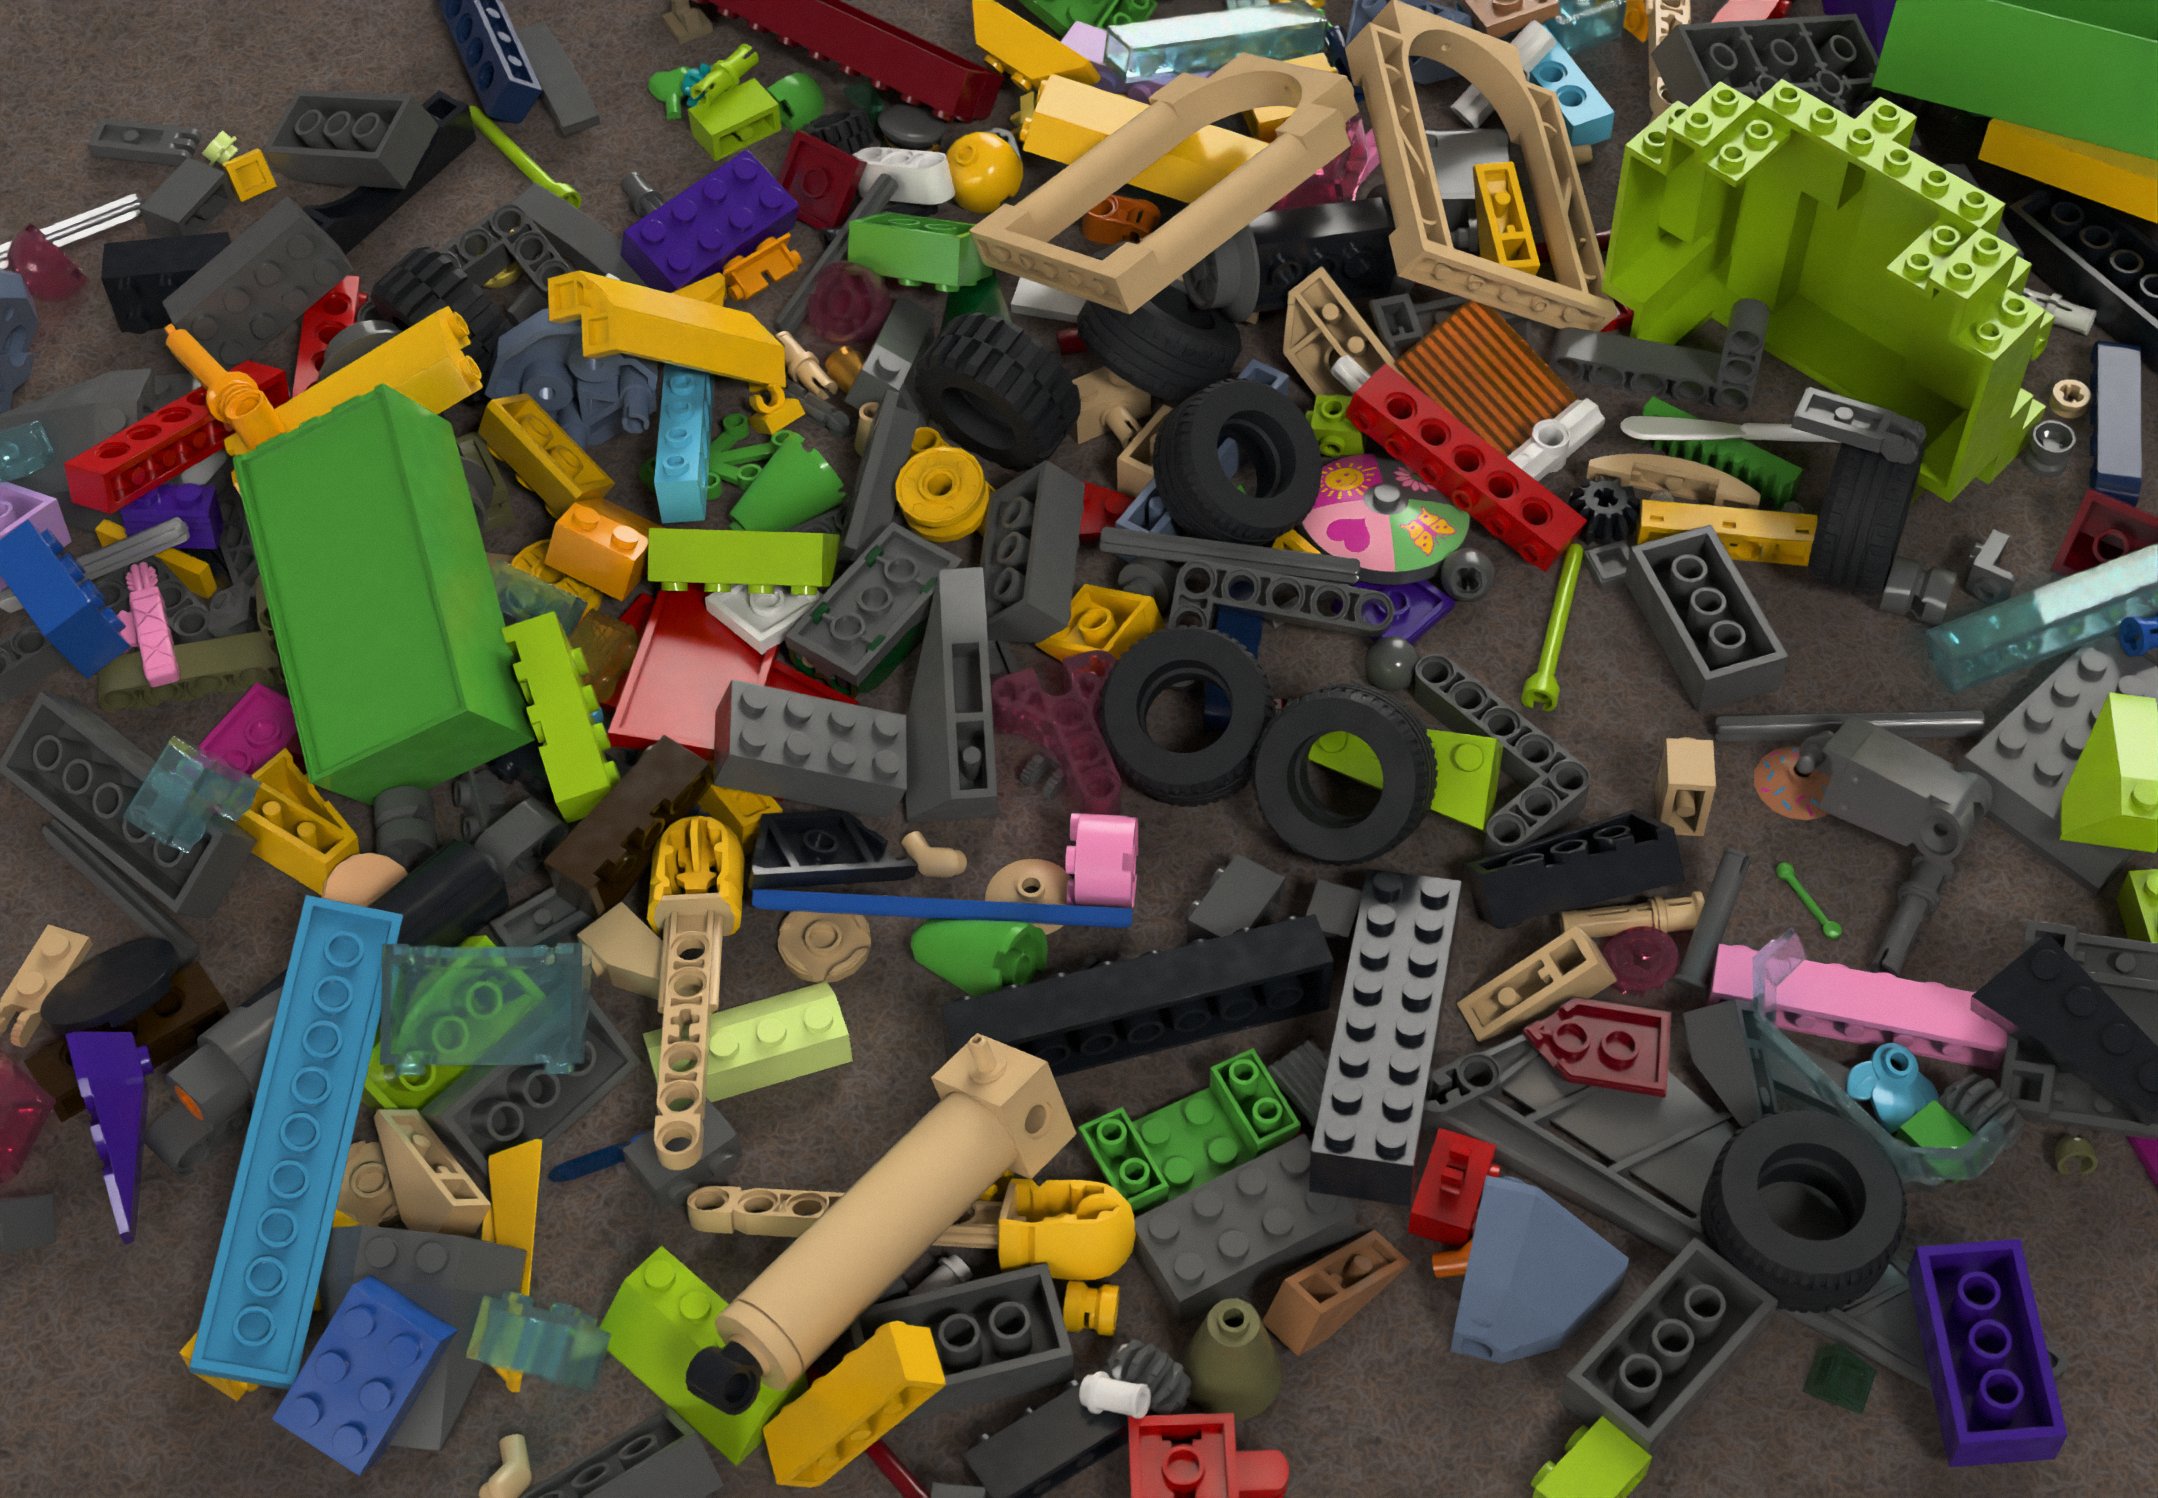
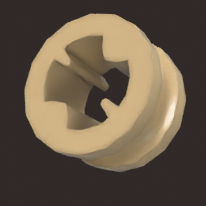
M2069 379L2062 380L2055 384L2049 399V406L2059 416L2077 418L2086 412L2091 399V392L2082 382ZM2068 395L2075 397L2077 400L2073 399L2072 402L2065 401L2063 397L2067 399Z

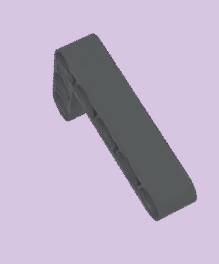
M512 203L498 207L438 250L442 256L450 259L458 269L460 268L465 272L468 278L479 287L515 262L547 303V278L572 272L568 264L528 214L519 205ZM518 227L515 231L509 232L511 229ZM486 250L483 254L476 256L479 252ZM541 254L537 259L531 260L534 256ZM371 299L360 308L357 314L358 323L368 320L383 321L381 314L377 312Z
M1742 299L1736 302L1731 309L1722 354L1580 328H1563L1554 337L1547 366L1548 373L1552 378H1556L1557 375L1573 378L1574 382L1596 386L1598 383L1613 385L1614 389L1635 393H1639V390L1655 393L1657 397L1679 401L1680 398L1696 400V404L1722 408V405L1739 408L1738 411L1743 412L1749 408L1752 401L1768 328L1770 310L1767 305L1756 299Z
M152 555L132 563L139 566L141 562H146L148 568L152 566L156 570L155 574H157L156 579H158V582L155 586L159 587L165 601V611L174 645L217 638L208 632V609L161 559ZM132 564L110 572L94 582L106 598L104 601L106 605L102 607L103 609L110 606L117 615L121 610L131 612L129 593L133 591L127 589L129 585L126 584L128 580L125 577L128 572L131 573L130 566ZM33 620L0 640V703L14 699L70 664L42 634Z
M1192 560L1185 563L1177 575L1168 627L1175 626L1177 628L1183 618L1193 616L1202 622V626L1208 627L1211 630L1214 610L1354 635L1379 637L1384 635L1392 626L1394 605L1386 594L1375 590L1203 560ZM1196 573L1206 575L1210 579L1208 589L1202 593L1190 592L1185 587V584L1191 575ZM1246 581L1254 587L1255 591L1246 601L1234 600L1229 594V590L1234 583ZM1281 589H1290L1297 594L1299 599L1292 608L1282 609L1274 604V595ZM1332 596L1337 598L1343 607L1338 615L1326 617L1318 611V602L1324 597ZM1370 604H1377L1385 610L1387 616L1382 623L1371 625L1363 620L1361 616L1362 610ZM1182 681L1169 686V688L1177 692H1187L1198 686L1200 681Z
M1429 654L1417 662L1413 697L1418 705L1454 733L1497 738L1504 745L1500 770L1524 789L1488 821L1483 848L1485 858L1551 837L1582 812L1586 806L1591 780L1590 771L1582 762L1444 655Z

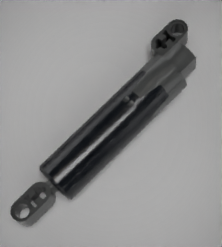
M528 798L486 829L479 836L474 846L460 840H451L366 906L368 908L403 914L383 1007L445 959L466 937L475 935L504 912L509 904V894L505 884L513 885L520 882L543 864V861L569 835V825L537 799ZM288 968L197 1038L199 1049L165 1075V1082L178 1103L151 1125L145 1136V1145L178 1176L185 1177L195 1171L192 1167L196 1163L203 1164L248 1125L250 1113L247 1109L254 1107Z

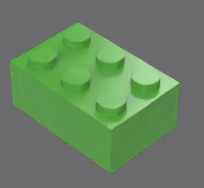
M887 211L849 221L847 270L862 272V278L866 280L881 281L886 280V276L898 278V284L921 286L923 282L934 283L935 289L938 291L957 292L960 286L977 285V280L992 276L993 268L983 264L969 233V230L977 224Z

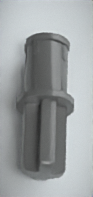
M630 173L622 180L621 189L634 203L633 208L638 216L645 217L663 205V196L659 191L652 189L640 173Z

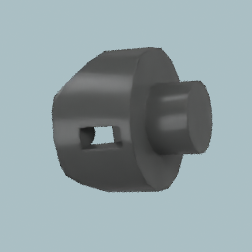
M1135 557L1120 572L1118 578L1119 591L1153 597L1161 614L1173 601L1178 572L1164 560Z

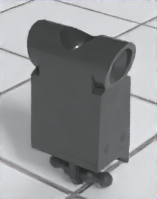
M1506 128L1425 129L1454 249H1466L1468 252H1477V249L1480 248L1473 167L1475 164L1509 162L1511 141Z
M1853 715L1846 720L1836 733L1823 731L1819 735L1810 736L1802 743L1799 749L1800 758L1796 762L1799 772L1807 774L1814 769L1831 777L1820 804V810L1904 846L1913 843L1924 856L1936 862H1948L1956 858L1972 836L1973 830L1978 827L1993 806L1995 795L1992 786L1982 776L1966 771L1956 772L1953 770L1952 763Z

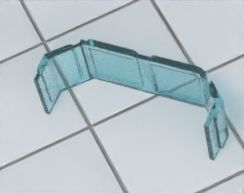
M1791 927L1777 941L1773 939L1753 957V1004L1757 1011L1753 1017L1757 1023L1756 1028L1768 1049L1824 1102L1830 1100L1836 1106L1845 1122L1861 1129L1867 1136L1874 1139L1875 1143L1879 1144L1884 1150L1883 1152L1890 1157L1891 1163L1895 1165L1897 1171L1902 1176L1907 1173L1912 1179L1917 1174H1924L1927 1179L1976 1180L1995 1161L1996 1153L2007 1143L2001 1120L1995 1115L1963 1147H1902L1776 1028V987L1807 956L1797 932Z

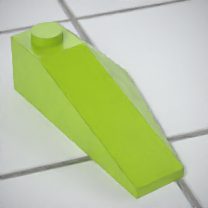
M2108 693L2061 797L2059 840L2156 853L2158 849V709L2156 698Z

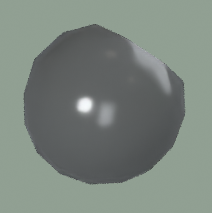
M1461 548L1451 553L1442 564L1440 571L1442 587L1449 596L1460 602H1475L1485 597L1494 586L1496 577L1495 567L1488 555L1475 548Z
M1393 635L1376 640L1368 648L1365 656V671L1369 681L1377 688L1391 692L1399 691L1409 687L1414 682L1415 668L1419 657L1413 646L1406 639Z

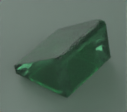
M868 82L843 88V93L854 108H865L872 129L877 134L883 133L878 123V116L884 110V103Z
M1839 1343L1817 1349L1803 1393L1862 1415L1877 1370Z

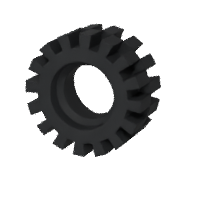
M851 107L841 112L840 110L835 111L831 115L826 114L821 116V119H815L810 124H806L802 129H799L847 153H856L860 151V148H866L876 139L864 107H855L853 109Z

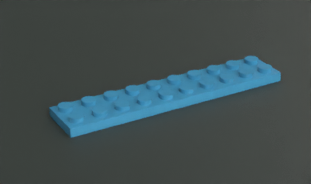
M309 895L305 896L189 1373L286 1390L291 1388L298 1376L403 914Z

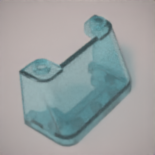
M557 943L554 949L547 945H536V947H409V944H382L380 1064L395 1066L394 1075H425V1066L544 1065V1074H574V1065L584 1064L592 973V948L583 943Z

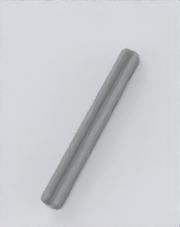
M175 517L76 558L86 571L84 573L85 578L82 581L96 579L188 541L190 535L187 523ZM9 586L0 592L1 609L13 613L24 608Z

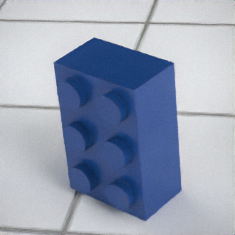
M27 520L0 540V575L42 634L86 679H89L131 647L121 634L126 625L110 606L106 609L102 608L106 605L104 603L106 598L90 579H87L85 582L82 581L85 578L84 573L86 571L69 551L63 556L60 554L65 549L48 528L40 533Z
M370 1275L351 1286L272 1420L360 1476L374 1466L382 1457L458 1332V1329L380 1279Z

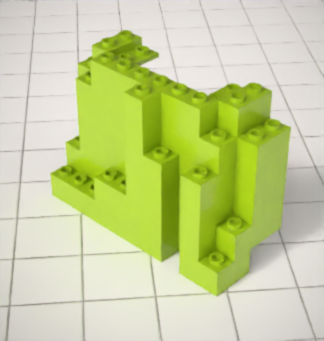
M1784 79L1777 82L1757 101L1721 81L1690 107L1677 100L1630 140L1624 149L1601 291L1634 311L1630 337L1681 346L1710 318L1728 328L1731 309L1739 300H1759L1767 305L1770 310L1763 348L1765 351L1840 396L1895 411L1894 414L1911 418L1912 421L1916 420L1925 425L1924 428L1927 429L1926 437L1923 440L1926 443L1911 504L1926 489L1950 503L1975 477L1989 485L2030 443L2033 429L2038 423H2041L2046 408L2045 405L2033 399L2034 395L2021 388L2046 310L2022 297L2032 264L2017 256L2019 249L1996 237L2006 203L1909 150L1917 116L1882 97L1873 102L1856 119Z

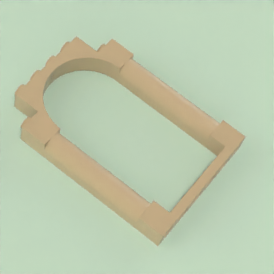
M1390 0L1371 22H1368L1347 45L1345 52L1353 85L1363 88L1395 223L1396 229L1389 236L1397 275L1558 329L1573 327L1600 332L1618 314L1613 298L1601 291L1605 267L1557 93L1526 81L1516 45L1401 1ZM1409 56H1421L1438 61L1455 70L1471 82L1486 97L1500 116L1510 141L1521 146L1557 283L1454 249L1410 72Z
M1244 52L1208 78L1183 72L1149 97L1151 103L1149 107L1015 206L1009 204L1002 205L971 228L969 233L983 264L1127 314H1132L1351 146L1345 130V122L1359 112L1354 98V88L1345 75ZM1269 106L1296 108L1292 115L1275 130L1278 137L1276 140L1137 245L1126 242L1101 261L1047 243L1203 127L1227 116L1250 109Z

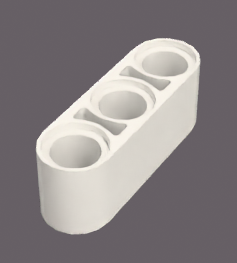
M869 147L852 154L868 162L857 187L862 198H864L877 178L883 173L890 175L898 182V189L889 201L935 205L946 202L955 195L947 157L944 153Z

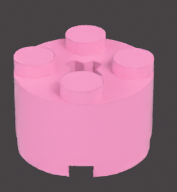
M1072 813L1070 819V841H1076V846L1067 845L1065 870L1066 874H1075V879H1068L1067 905L1134 908L1137 875H1135L1136 855H1138L1139 848L1138 818L1126 815Z

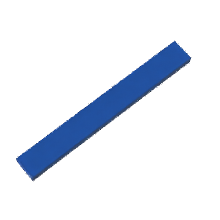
M753 889L752 906H755L754 908L758 910L911 918L1018 921L1031 924L1129 929V926L1132 925V908Z

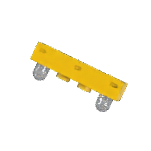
M1659 489L1651 494L1649 500L1642 499L1637 526V545L1712 525L1731 559L1808 566L1818 524V515L1805 514L1804 507L1796 501L1784 503L1779 512L1752 508L1712 506L1708 504L1677 503L1671 492Z

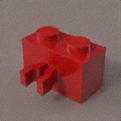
M1439 1128L1411 1209L1408 1233L1459 1249L1469 1241L1470 1235L1474 1236L1486 1175L1497 1178L1500 1176L1502 1166L1493 1164L1497 1145Z

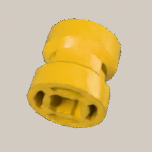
M1069 1280L1063 1311L1066 1331L1079 1333L1086 1328L1094 1329L1098 1335L1114 1337L1119 1308L1120 1286L1104 1284L1097 1289L1089 1288L1085 1282Z

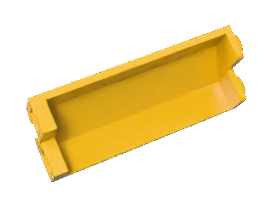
M1050 74L1048 81L1042 80L1036 98V103L1038 104L1033 117H1026L1019 140L1025 142L1024 151L1070 165L1150 105ZM1209 124L1186 138L1127 182V184L1191 204L1268 146L1269 143Z
M580 270L547 278L549 321L563 324L581 319L584 357L597 359L623 353L747 381L749 383V391L753 393L767 392L769 384H778L781 388H786L784 346L751 313Z
M449 306L440 309L277 407L275 411L286 427L285 433L298 428L299 424L315 416L320 417L332 411L331 408L357 395L361 396L373 391L374 387L381 383L386 384L437 415L482 389L483 385L479 380L482 375L479 367L470 356H464L461 349L471 344L467 336L470 332L465 320L458 312H452ZM237 432L224 439L226 452L232 457L250 452ZM233 470L231 471L233 485L241 496L236 472Z

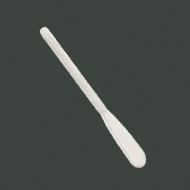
M1631 416L1621 422V430L1625 434L1643 440H1717L1742 437L1746 440L1842 443L1791 428L1792 424L1744 423L1737 425L1718 421L1652 416Z

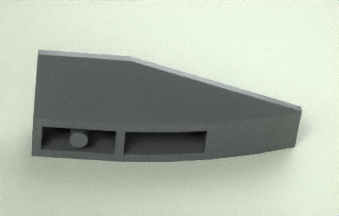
M983 567L942 569L938 572L906 719V807L908 823L999 817Z

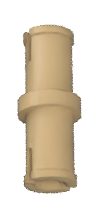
M782 331L775 335L785 345V366L788 368V375L793 381H800L810 393H813L822 400H826L829 396L821 386L827 388L833 395L836 394L838 384L819 366L818 358L812 352H806L788 331Z

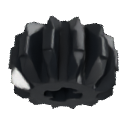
M1602 474L1596 482L1584 478L1580 487L1573 488L1568 506L1587 520L1579 534L1583 535L1586 533L1587 545L1595 541V538H1600L1603 545L1609 544L1611 537L1616 542L1625 540L1627 534L1633 535L1637 529L1641 508L1640 499L1635 497L1633 486L1621 487L1619 477L1613 482L1606 481Z

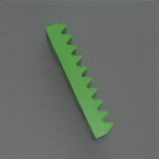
M1653 396L1643 407L1641 415L1701 420ZM1740 438L1653 440L1655 441L1653 450L1659 451L1664 447L1670 448L1668 454L1670 457L1682 454L1685 460L1696 461L1725 472L1761 494L1759 502L1762 503L1770 498L1774 499L1773 508L1776 510L1786 505L1789 506L1798 493L1803 473L1802 468ZM1639 439V443H1641V444H1643V443L1649 441V440Z

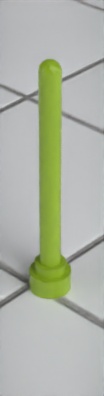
M469 106L473 125L533 183L535 182L577 209L580 208L582 199L578 192L569 184L556 183L478 107Z
M1577 543L1570 544L1566 550L1537 673L1528 678L1524 684L1521 701L1526 707L1533 708L1534 701L1545 703L1542 709L1545 711H1552L1557 706L1560 687L1554 675L1584 553L1583 547Z

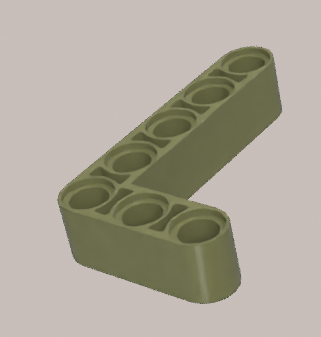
M260 575L255 580L257 619L261 631L174 645L176 661L180 670V679L176 682L154 688L150 687L144 675L141 652L121 654L97 672L99 707L103 711L112 714L115 709L132 707V710L153 707L158 706L161 701L176 699L177 702L203 698V694L221 691V695L246 691L249 686H253L256 682L265 684L266 687L286 684Z

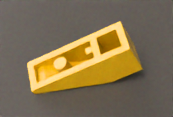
M1514 162L1475 164L1473 167L1480 257L1536 276L1540 262Z

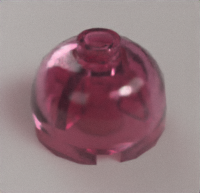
M29 222L10 244L7 253L8 266L12 272L21 274L31 296L35 294L46 302H60L73 297L91 280L79 271L81 269L56 244L54 245L50 240H47L45 238L46 235L40 229Z
M844 260L832 263L822 270L815 279V281L819 282L815 294L810 293L808 299L809 318L815 330L821 336L827 337L831 341L847 345H856L871 340L880 332L892 308L891 294L883 278L865 265Z

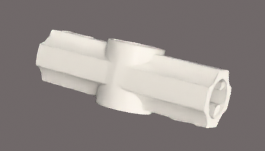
M1535 20L1530 21L1510 43L1517 46L1527 82H1529V73L1557 44L1554 37ZM1473 84L1451 106L1453 112L1472 129H1477L1495 110L1486 97Z
M1588 398L1585 400L1577 399L1554 419L1538 422L1533 428L1532 437L1507 458L1539 482L1548 473L1562 469L1566 464V459L1604 427L1605 418L1599 411L1597 404Z

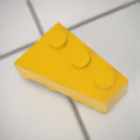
M286 747L221 800L223 814L258 840L251 853L320 895L322 894L325 880L334 868L352 855L360 854L358 836L329 800L324 801L316 791L315 786L310 783L308 774L303 775L294 764L293 756Z

